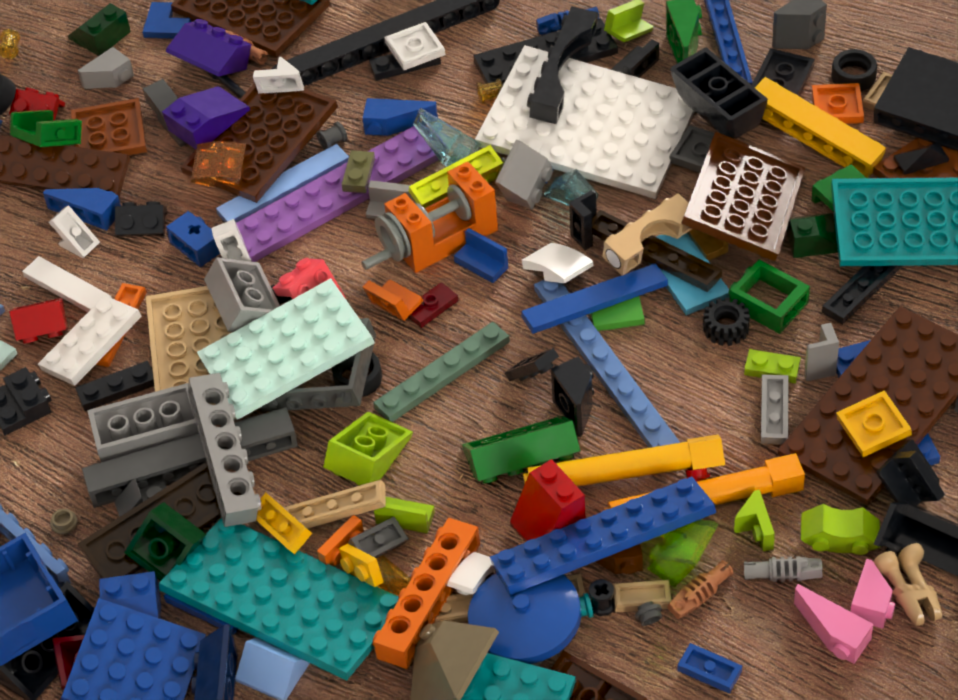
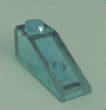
M420 108L418 110L413 125L443 165L448 167L479 151L481 143L424 109Z

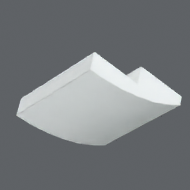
M550 243L522 259L523 269L543 271L544 281L566 283L594 266L593 261L581 252L557 243Z

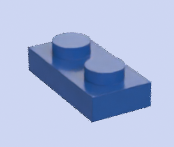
M690 643L677 665V671L730 694L742 673V665Z

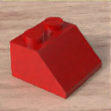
M63 298L17 307L9 311L16 341L23 340V344L38 341L37 336L47 334L48 338L63 335L62 330L68 328Z

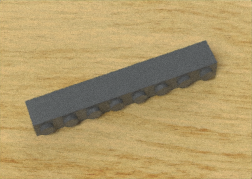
M287 407L234 423L235 426L240 427L242 435L240 445L242 449H246L248 461L298 447L295 430ZM196 433L192 436L172 440L155 447L145 448L141 451L122 455L105 462L95 463L82 468L92 505L96 508L114 502L133 479H136L139 490L164 481L166 486H169L204 464L206 458L199 433Z

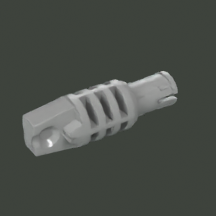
M788 556V559L772 557L769 558V561L762 562L744 561L745 580L770 578V581L777 582V580L785 582V579L793 582V579H797L798 582L822 578L823 575L822 560L819 558L796 556V559H792V556Z

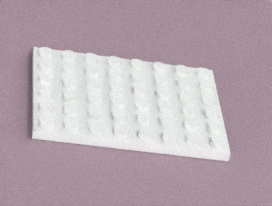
M524 45L475 138V146L485 148L491 145L495 152L509 155L515 141L519 140L545 156L549 160L552 169L656 199L671 166L669 156L686 132L695 112L682 100L677 89L568 58L558 74L565 94L564 108L557 124L529 118L528 96L530 93H534L535 80L537 77H541L542 64L544 61H548V52Z

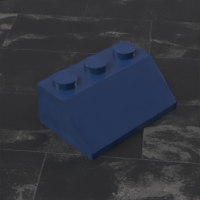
M230 625L221 626L200 641L199 652L194 654V667L197 669V677H192L191 683L192 693L195 694L194 700H234L238 653Z

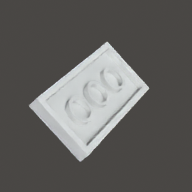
M104 296L38 363L40 369L75 386L142 317L139 310Z

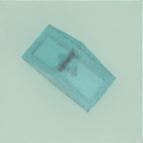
M574 169L556 177L544 192V196L569 206V202L591 190L596 193V199L598 198V193L580 172Z

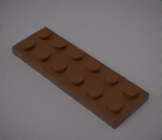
M0 135V183L41 190L100 188L112 191L120 197L130 162L128 154L68 145L39 147L15 137Z

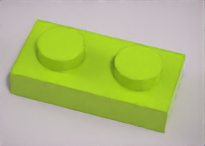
M749 349L744 375L762 378V375H788V382L796 384L801 357Z

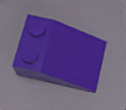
M217 86L178 98L163 110L162 114L168 130L200 152L246 114L250 107Z

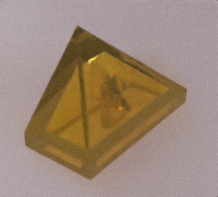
M382 555L377 558V562L384 582L378 585V587L395 596H399L401 590L409 584L411 577Z

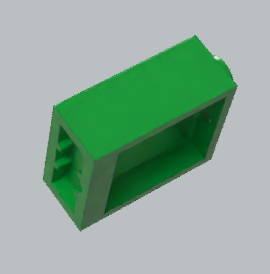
M759 259L752 267L749 266L745 270L743 277L738 282H734L728 291L730 295L729 302L737 299L738 305L741 302L744 303L745 308L749 310L751 319L781 334L809 303L810 286ZM760 280L789 296L775 309L747 294V292Z

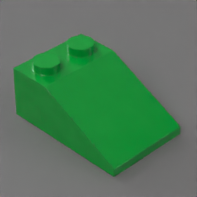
M694 0L666 1V37L676 63L697 52L698 36L702 35L699 19L702 18V11L700 5H696Z

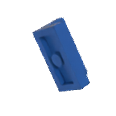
M468 228L465 231L466 244L454 255V262L494 283L508 269L507 249Z

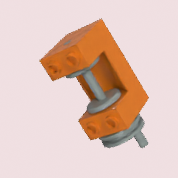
M467 161L447 171L449 183L447 189L448 196L424 208L422 205L414 203L404 193L384 203L385 213L375 218V228L385 250L362 261L363 268L368 270L389 258L397 262L404 259L410 268L417 273L459 251L466 244L465 231L468 228L485 237L498 231L495 190Z

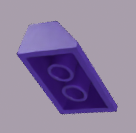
M196 19L194 22L183 25L166 48V52L219 77L247 70L252 44L243 41L241 36L230 35L223 28L208 25V22L205 20Z

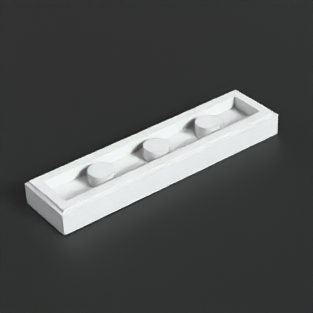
M40 256L22 271L24 277L86 312H89L104 296L112 298L111 295Z

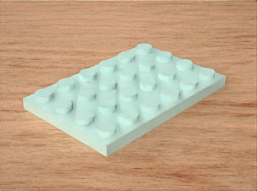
M330 278L198 351L197 354L209 374L220 373L222 382H227L229 388L228 403L233 404L235 416L238 420L348 359L359 351L373 345L375 342Z

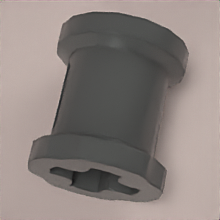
M338 121L333 124V127L317 132V139L324 150L339 141L344 142L348 139L345 128Z

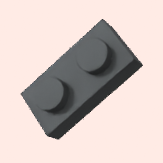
M392 517L351 538L348 544L378 558L405 544L409 538L395 517Z

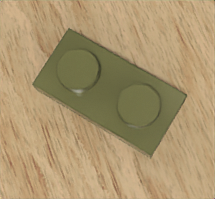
M351 150L342 181L343 191L367 192L375 161L374 152Z

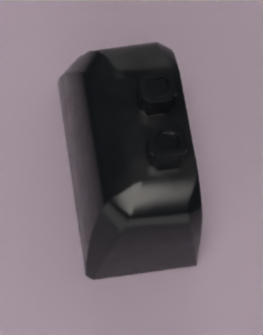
M707 47L671 67L672 78L682 100L719 133L737 139L760 124L768 99Z

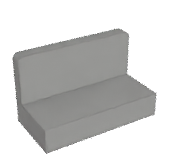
M370 180L368 186L370 202L366 211V217L375 219L378 216H382L385 213L384 203L404 193L416 203L408 191L411 185Z
M831 323L821 325L819 342L807 345L804 375L806 381L836 375L839 341Z

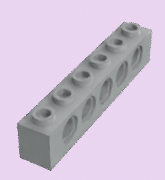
M220 373L191 377L188 381V396L224 527L255 522L258 510H261V500L259 494H254L253 487H255L253 472L247 470L248 455L246 449H242L240 445L242 435L240 427L234 424L236 418L234 406L228 403L227 382H222ZM231 469L236 472H228L227 470ZM234 492H239V493H241V494H243V495H235V494H233V493H234Z

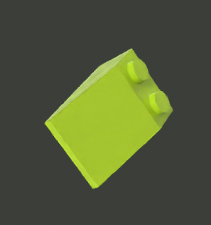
M368 411L329 440L323 468L332 471L337 476H342L355 482L358 486L380 480L410 440L413 431Z

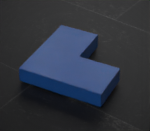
M151 2L143 28L144 38L174 39L183 25L191 22V19L172 18V2Z

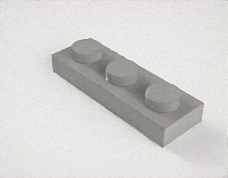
M762 375L761 444L782 445L788 439V375Z

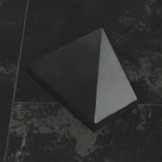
M938 142L894 155L893 158L904 175L949 162V157Z

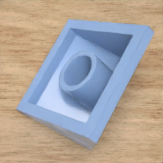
M256 637L245 642L235 680L277 700H287L310 663Z

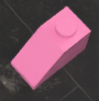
M866 559L851 604V612L871 622L873 626L883 629L886 618L892 619L896 603L891 602L893 590L872 560Z

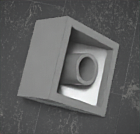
M516 140L495 183L507 201L532 210L535 203H538L542 197V189L545 182H548L552 176V166L545 156L523 142Z

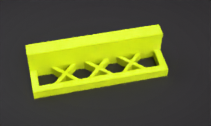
M488 145L409 186L408 191L416 203L426 208L448 196L447 189L449 183L447 171L468 161L490 183L497 179L503 167V162L492 146Z

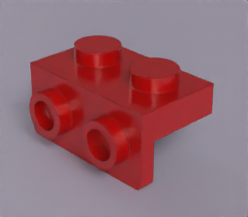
M26 87L25 90L16 89L9 115L11 116L12 112L53 111V121H55L58 108L65 107V102L59 99L58 94L46 92L44 95L39 94V91L33 88Z

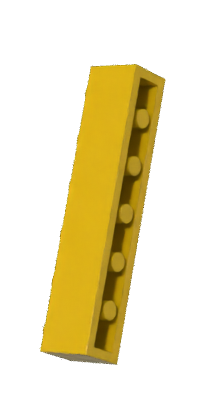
M764 77L755 87L768 99L762 117L763 120L839 165L847 167L852 164L866 178H869L873 173L874 167L883 160L886 150L885 146L807 102L797 94L783 88L778 83Z

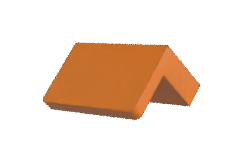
M368 280L363 286L371 303L403 321L423 302L421 296L392 280H388L382 287Z

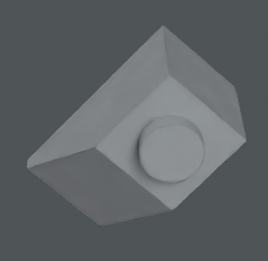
M114 47L78 69L81 85L84 89L117 88L134 76L130 59Z

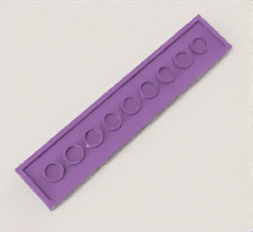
M413 126L369 150V152H374L375 154L370 180L398 183L442 159L441 151ZM347 163L240 220L236 224L252 262L258 261L370 199L368 188L366 193L345 192L342 190V181L347 167Z

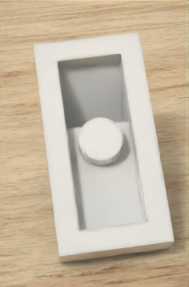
M282 57L278 59L277 69L254 71L253 79L258 94L304 91L299 71Z
M69 205L64 207L49 221V224L63 238L58 243L59 246L81 258H84L100 243Z

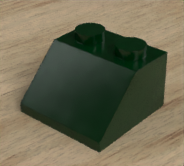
M110 3L70 33L68 39L100 56L131 32L127 14L124 10Z
M163 502L148 513L124 553L148 572L155 571L156 577L161 581L176 565H181L186 560V557L202 543L207 534Z

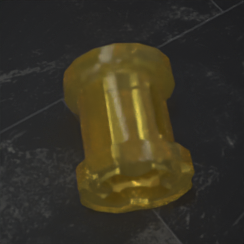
M5 29L0 34V55L4 58L12 59L19 52L17 44L20 41V34L15 30Z
M500 78L492 83H477L480 103H485V100L497 98L503 87Z

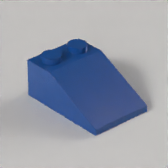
M155 571L99 579L100 599L162 619L161 592L159 591V583Z

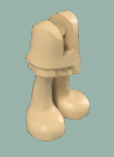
M918 543L910 544L903 548L898 558L895 552L887 551L878 555L873 560L880 573L888 578L895 588L892 594L896 598V602L903 608L915 626L924 624V615L920 607L922 604L930 620L936 621L942 618V609L937 598V592L934 591L932 586L927 585L919 569V563L924 557V550ZM899 566L907 575L911 585L905 582Z

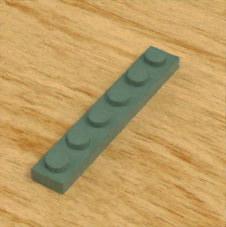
M491 322L374 401V409L386 420L395 421L510 342L509 335L496 323Z

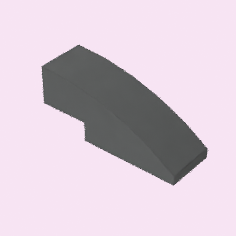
M164 79L143 88L145 100L157 114L160 124L180 147L186 145V142L168 130L162 114L163 110L178 99Z

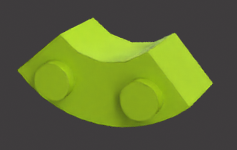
M823 503L801 513V541L812 546L816 551L864 555L868 551L880 548V546L874 545L880 530V520L864 507L854 510H840L831 508Z

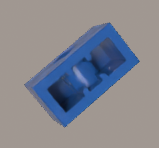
M187 211L166 226L170 243L200 268L220 254L213 238L212 229L205 224L201 217H196Z

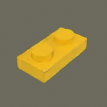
M348 543L339 548L342 557L340 563L347 574H351L373 587L384 582L377 558Z

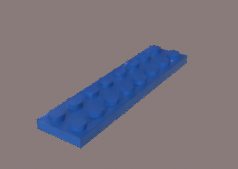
M691 476L664 488L656 489L639 498L631 499L624 504L603 510L601 513L586 519H580L576 523L561 529H555L546 535L530 539L513 548L502 550L498 554L490 556L491 564L509 594L513 595L715 514V504Z

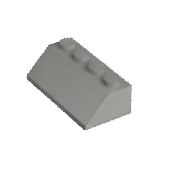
M188 383L87 410L101 462L199 433L188 396Z

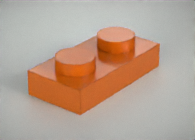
M355 515L349 518L317 550L319 561L325 565H338L342 559L339 548L346 545L351 538L364 532L362 520Z

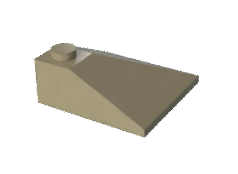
M446 620L427 624L419 634L420 640L415 647L410 700H461L499 631L496 628Z

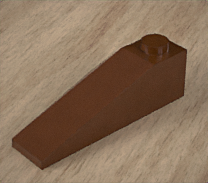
M564 650L551 668V670L576 677V683L570 700H648L643 695Z

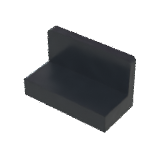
M652 39L643 48L636 46L611 70L640 78L659 61V43Z
M593 190L569 202L570 235L584 250L593 246L592 218L597 214L596 193Z

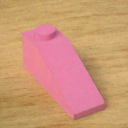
M798 584L795 588V606L829 651L833 652L839 659L855 664L871 641L873 624Z

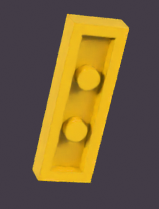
M265 492L260 498L261 510H258L256 520L288 550L296 554L311 536L312 532Z

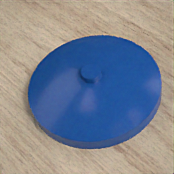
M495 573L485 580L474 593L468 609V624L496 628L499 631L488 653L533 664L558 654L571 642L581 622V604L576 588L565 575H560L510 595L498 574Z

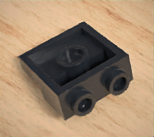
M25 367L3 378L5 385L0 387V429L4 435L52 413L48 404L52 401L45 387L39 388L41 382L35 371L29 372Z

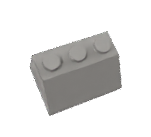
M216 257L204 278L228 332H234L280 306L258 262Z

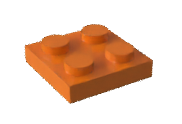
M859 83L812 85L813 105L838 118L845 124L864 123Z

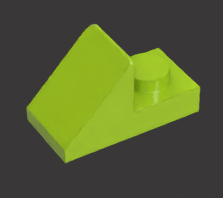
M755 490L735 517L734 533L752 530L755 542H760L764 552L774 550L775 533L760 490Z

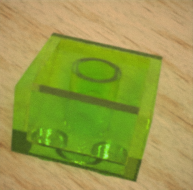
M700 519L660 535L664 540L661 545L657 543L648 557L652 561L647 569L661 579L669 580V584L676 587L697 565L719 524L715 521Z

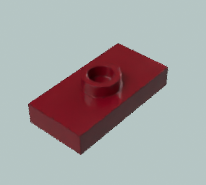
M441 282L421 296L423 302L408 318L422 328L458 302V295Z

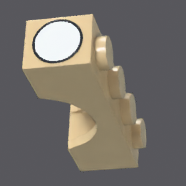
M679 193L670 199L666 198L658 207L652 211H646L634 223H628L619 233L610 235L604 241L602 257L622 276L641 264L644 250L641 243L643 240L652 235H667L678 239L692 230L689 226L681 224L688 202Z

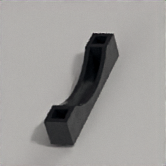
M571 6L568 15L563 16L562 29L557 30L554 40L555 45H551L549 48L548 61H544L542 64L541 77H537L535 80L534 93H530L528 96L529 118L557 124L564 108L565 94L559 81V71L571 55L591 44L597 30L598 12Z

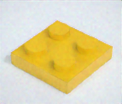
M885 390L836 412L837 420L862 457L868 456L912 435L911 427Z

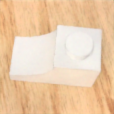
M235 219L211 228L213 238L222 258L252 262Z

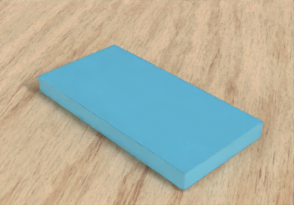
M687 233L678 239L667 235L656 236L710 264ZM660 269L668 279L666 288L686 316L704 309L706 306L709 307V303L712 301L716 304V299L721 298V301H723L725 298H730L728 294L729 288L721 278L706 292Z

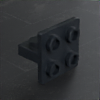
M912 439L907 440L876 472L895 503L908 502L917 506L920 502L939 501L945 495L939 485V478Z

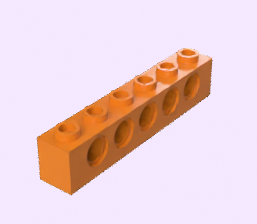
M448 518L443 527H439L431 547H427L424 552L421 564L413 570L409 584L401 590L394 609L389 610L382 629L378 630L374 635L373 646L375 647L378 660L405 669L409 668L414 659L415 647L420 640L419 634L427 624L435 623L444 603L447 602L448 596L455 589L447 586L448 580L460 563L472 552H476L480 546L477 526Z

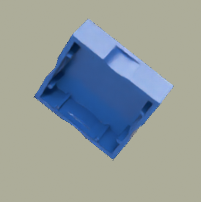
M26 533L0 547V666L78 621L68 601L52 575L48 572Z

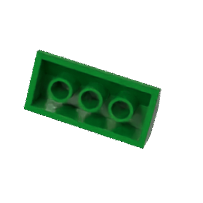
M562 415L461 444L473 477L477 481L482 480V483L498 480V475L505 473L508 476L524 472L523 468L532 465L540 466L551 459L558 458L559 461L568 460L574 457L573 453L580 452L573 421Z

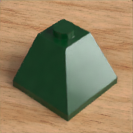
M833 213L789 219L786 232L793 258L838 253Z

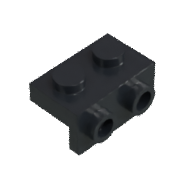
M156 201L146 202V205L139 206L134 202L122 203V206H115V235L117 237L165 235V214H167V208Z

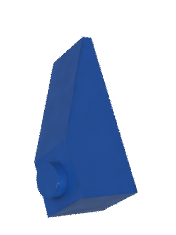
M367 98L362 118L365 135L389 136L403 132L413 126L420 127L437 122L436 101Z
M100 188L45 189L43 192L49 210L59 213L64 207L69 205L84 223L106 231L115 221V206H121L117 194Z

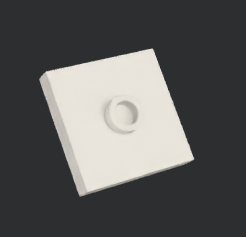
M426 22L385 37L386 45L403 70L446 55L445 48Z

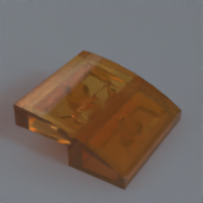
M223 141L197 144L190 183L214 187L215 181L239 185L246 144Z

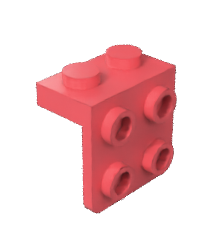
M304 258L296 264V268L281 276L279 282L272 288L277 296L294 299L331 278L345 297L323 259Z

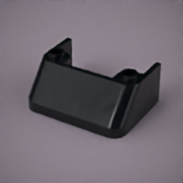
M908 502L891 503L874 545L878 547L886 546V552H895L898 557L903 548L910 544L918 543L924 550L923 561L958 576V524Z

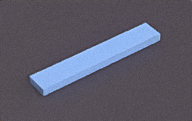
M335 144L284 171L257 203L237 196L217 207V214L224 222L235 219L237 223L347 163L349 156L338 144Z

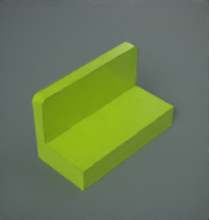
M633 0L608 10L604 31L622 42H627L653 31V26L641 19L644 2Z
M385 497L386 507L374 510L376 524L395 517L402 529L427 534L435 513L434 505Z

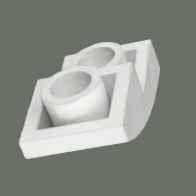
M472 552L453 572L447 586L455 588L458 593L463 595L474 594L485 581V577L495 571L490 557Z

